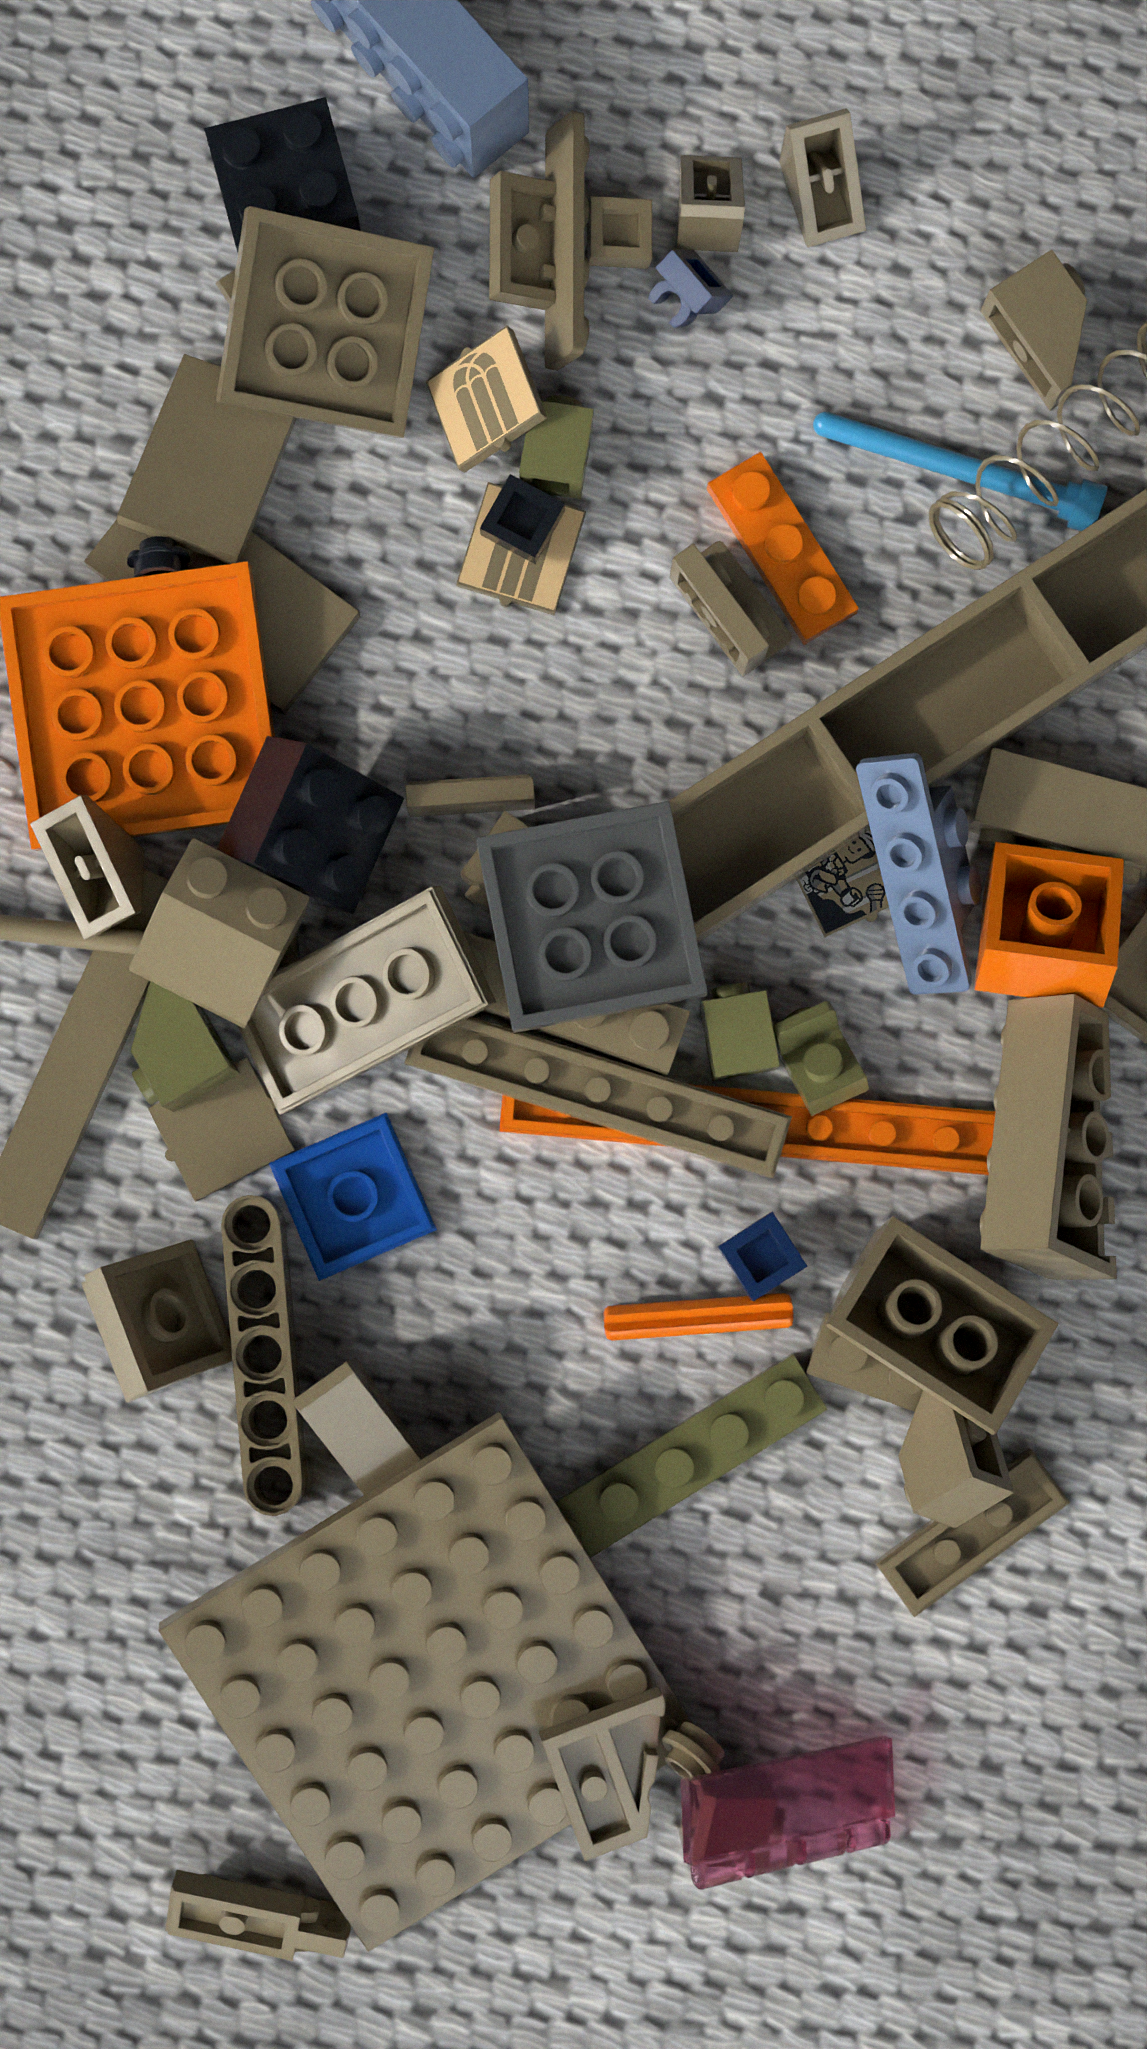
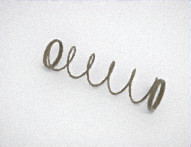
M1147 321L1137 332L1138 352L1134 350H1116L1106 355L1098 371V387L1093 385H1075L1066 389L1059 399L1057 410L1058 423L1051 420H1034L1025 424L1018 434L1016 447L1018 459L1011 456L994 455L983 460L977 469L975 482L977 495L968 492L952 491L942 495L939 500L931 505L929 509V525L942 549L953 560L964 567L981 570L990 565L994 558L993 543L980 519L958 501L951 500L953 497H967L978 501L985 518L994 531L1006 541L1016 542L1017 532L1008 517L995 505L982 497L980 481L982 472L987 465L995 461H1010L1018 464L1026 483L1037 498L1048 506L1058 505L1059 498L1050 481L1036 468L1023 461L1022 441L1029 429L1038 425H1051L1059 428L1064 444L1072 457L1087 470L1098 471L1100 462L1092 446L1079 433L1063 425V405L1070 394L1079 390L1099 392L1103 407L1111 421L1129 436L1139 435L1140 425L1138 418L1122 399L1103 389L1102 377L1104 368L1111 359L1120 355H1134L1139 358L1143 374L1147 379ZM1105 396L1115 401L1127 412L1134 423V431L1124 427L1115 417ZM1066 432L1076 438L1087 449L1093 458L1094 466L1086 463L1076 453L1068 440ZM1027 470L1045 484L1052 494L1053 501L1044 497L1035 487ZM943 507L951 510L971 527L983 548L984 560L972 559L950 540L939 520L940 508ZM987 508L1002 519L1010 530L1012 537L999 528Z

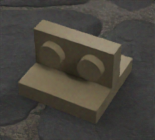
M192 1239L102 1266L84 1275L86 1281L81 1284L126 1403L232 1361L231 1339Z

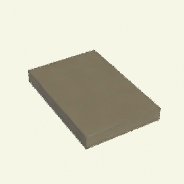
M184 354L118 511V524L152 537L162 536L171 538L177 543V546L227 564L239 563L297 418L217 403L216 396L221 367Z

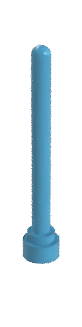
M830 412L819 413L813 421L814 431L819 436L974 485L977 469L983 462V460ZM991 463L982 472L980 481L981 487L1057 510V517L1067 520V527L1078 531L1084 530L1097 521L1108 488L1106 485L1083 479L1081 484L1069 481L1067 487L1050 482L1057 492L1059 502L1057 506H1048L1040 501L1031 491L1021 472ZM1029 475L1035 487L1042 495L1053 501L1052 494L1045 484L1037 477Z

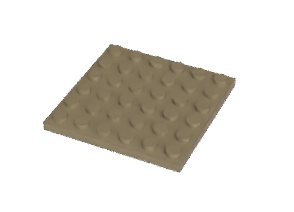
M500 1411L159 1622V1633L368 1952L571 1825L539 1731L658 1686L666 1704L664 1716L660 1717L656 1746L658 1770L667 1764L665 1757L669 1752L662 1743L666 1733L669 1730L677 1731L683 1722L693 1724Z

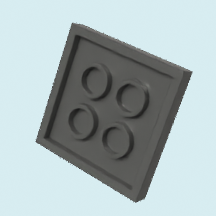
M670 801L476 837L513 1033L688 1000L708 994Z

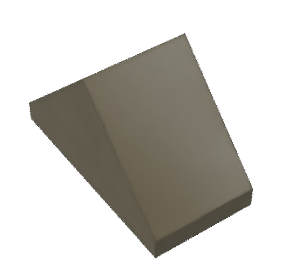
M845 108L786 125L779 163L806 246L809 248L866 231L849 110Z
M681 155L677 249L738 252L745 212L742 158Z
M80 795L30 823L84 940L92 939L141 912L145 850L88 795Z

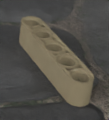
M246 1195L235 1199L227 1206L222 1215L221 1223L244 1494L250 1506L263 1515L278 1516L287 1513L302 1499L307 1490L308 1482L303 1417L292 1403V1400L301 1394L287 1232L283 1211L275 1202L261 1196ZM253 1206H259L264 1209L270 1219V1230L267 1236L257 1243H249L244 1240L238 1230V1219L242 1212ZM257 1270H263L270 1274L276 1285V1293L272 1302L262 1308L250 1304L243 1292L246 1278ZM259 1335L272 1337L281 1348V1361L277 1368L271 1372L255 1368L249 1358V1347L252 1341ZM262 1401H275L285 1410L287 1426L282 1434L267 1436L256 1427L254 1414L257 1406ZM270 1466L281 1467L289 1473L293 1482V1489L288 1499L282 1501L272 1500L262 1492L260 1475L265 1468Z

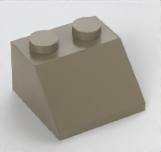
M192 838L159 898L131 961L129 971L245 1029L303 921L310 897Z

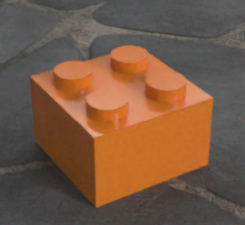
M995 842L984 885L975 990L1027 998L1076 994L1096 1007L1103 1008L1118 968L1124 859Z

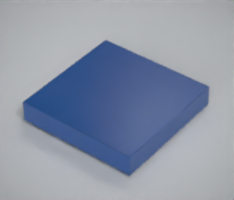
M388 1113L381 1114L269 1163L318 1281L437 1230Z

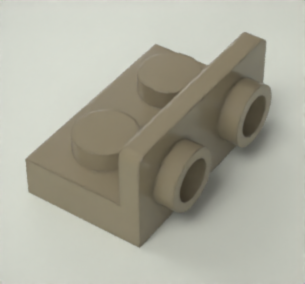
M722 541L715 542L702 552L693 543L673 557L669 578L742 677L790 644L792 639L791 633Z

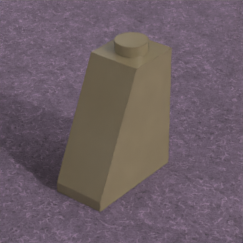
M356 1357L342 1364L292 1400L299 1413L363 1495L426 1457Z

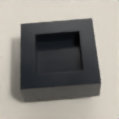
M510 474L480 527V535L536 564L565 512V503Z

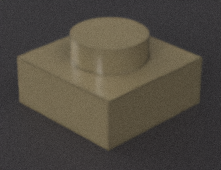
M591 196L589 199L590 211L587 222V258L589 266L648 269L652 262V199Z

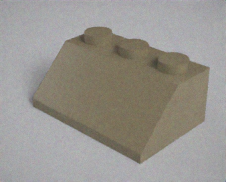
M892 1216L871 1236L842 1284L825 1326L994 1435L1000 1429L1059 1323Z

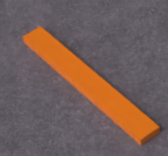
M692 1085L792 1116L780 1157L989 1176L987 1155L992 1147L995 1111L848 1099L811 1116L799 1094ZM502 1095L499 1132L668 1147Z

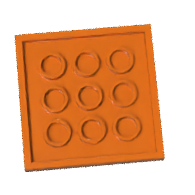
M246 561L1 596L0 626L31 849L36 851L42 850L30 823L80 795H88L132 838L228 824L266 737H275L252 566Z

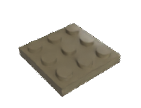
M249 206L245 208L216 402L393 438H404L434 247Z

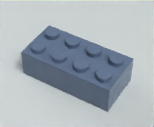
M458 0L311 1L314 12L328 30L334 33L340 28L353 42L351 51L364 71L373 78L380 73L393 87L394 90L391 91V96L404 116L413 123L420 118L433 132L434 135L431 137L435 149L451 167L455 168L461 164L474 179L529 133L528 78Z

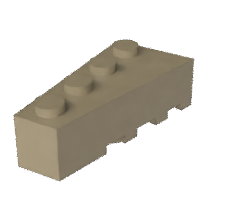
M1076 994L1008 1000L1006 1024L1001 1032L1003 1051L999 1085L994 1093L996 1113L992 1147L987 1155L989 1176L985 1209L980 1218V1232L982 1236L980 1250L1047 1279H1117L1116 1256H1105L1104 1224H1115L1114 1197H1103L1102 1161L1105 1158H1113L1112 1132H1109L1106 1120L1100 1114V1101H1105L1111 1097L1109 1014Z

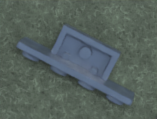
M911 753L864 758L857 765L856 772L909 991L912 994L965 992L970 988L973 980L961 928L974 905L978 904L981 898L980 874L976 866H970L965 846L969 834L966 813L963 808H957L952 785L928 787L922 757L919 754Z

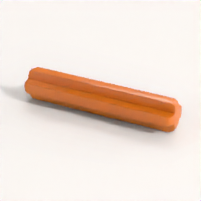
M786 1293L764 1294L755 1301H751L748 1296L613 1305L604 1309L603 1317L605 1335L607 1339L615 1341L789 1328L793 1325L794 1312L791 1296Z

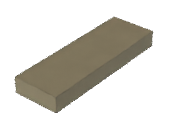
M1028 1448L1006 1464L1014 1490L1013 1494L957 1528L930 1520L874 1561L914 1617L1070 1503L1032 1449Z

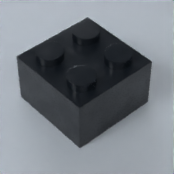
M326 97L204 128L237 252L239 250L244 211L249 206L361 231L356 205Z
M267 736L217 850L309 896V901L312 903L354 914L404 797L307 743Z

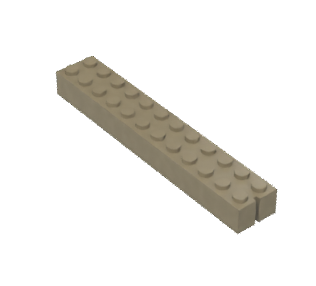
M1147 489L670 800L698 943L870 830L856 772V767L862 759L917 753L922 757L928 787H936L989 752L992 748L1003 743L1147 648Z

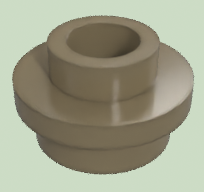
M683 1722L677 1731L669 1730L663 1737L662 1743L669 1752L665 1757V1762L676 1774L692 1784H696L700 1778L712 1783L716 1781L721 1774L718 1765L724 1759L725 1752L709 1734L692 1723Z

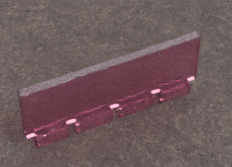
M881 1736L681 1779L684 1863L690 1865L693 1884L698 1889L703 1890L739 1881L744 1876L751 1878L792 1868L795 1863L797 1865H804L843 1855L845 1851L852 1853L887 1844L891 1837L890 1820L887 1819L895 1817L892 1738Z

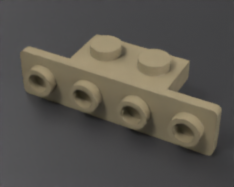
M573 110L568 112L546 132L545 180L501 170L490 179L489 300L545 310V368L556 371L583 354L590 330L589 321L584 316V288L588 282L590 271L589 260L584 256V228L588 222L590 211L589 200L584 196V169L589 158L590 144L588 138L584 136V113Z

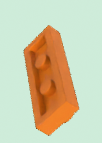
M761 451L708 482V493L803 645L857 614L859 607Z

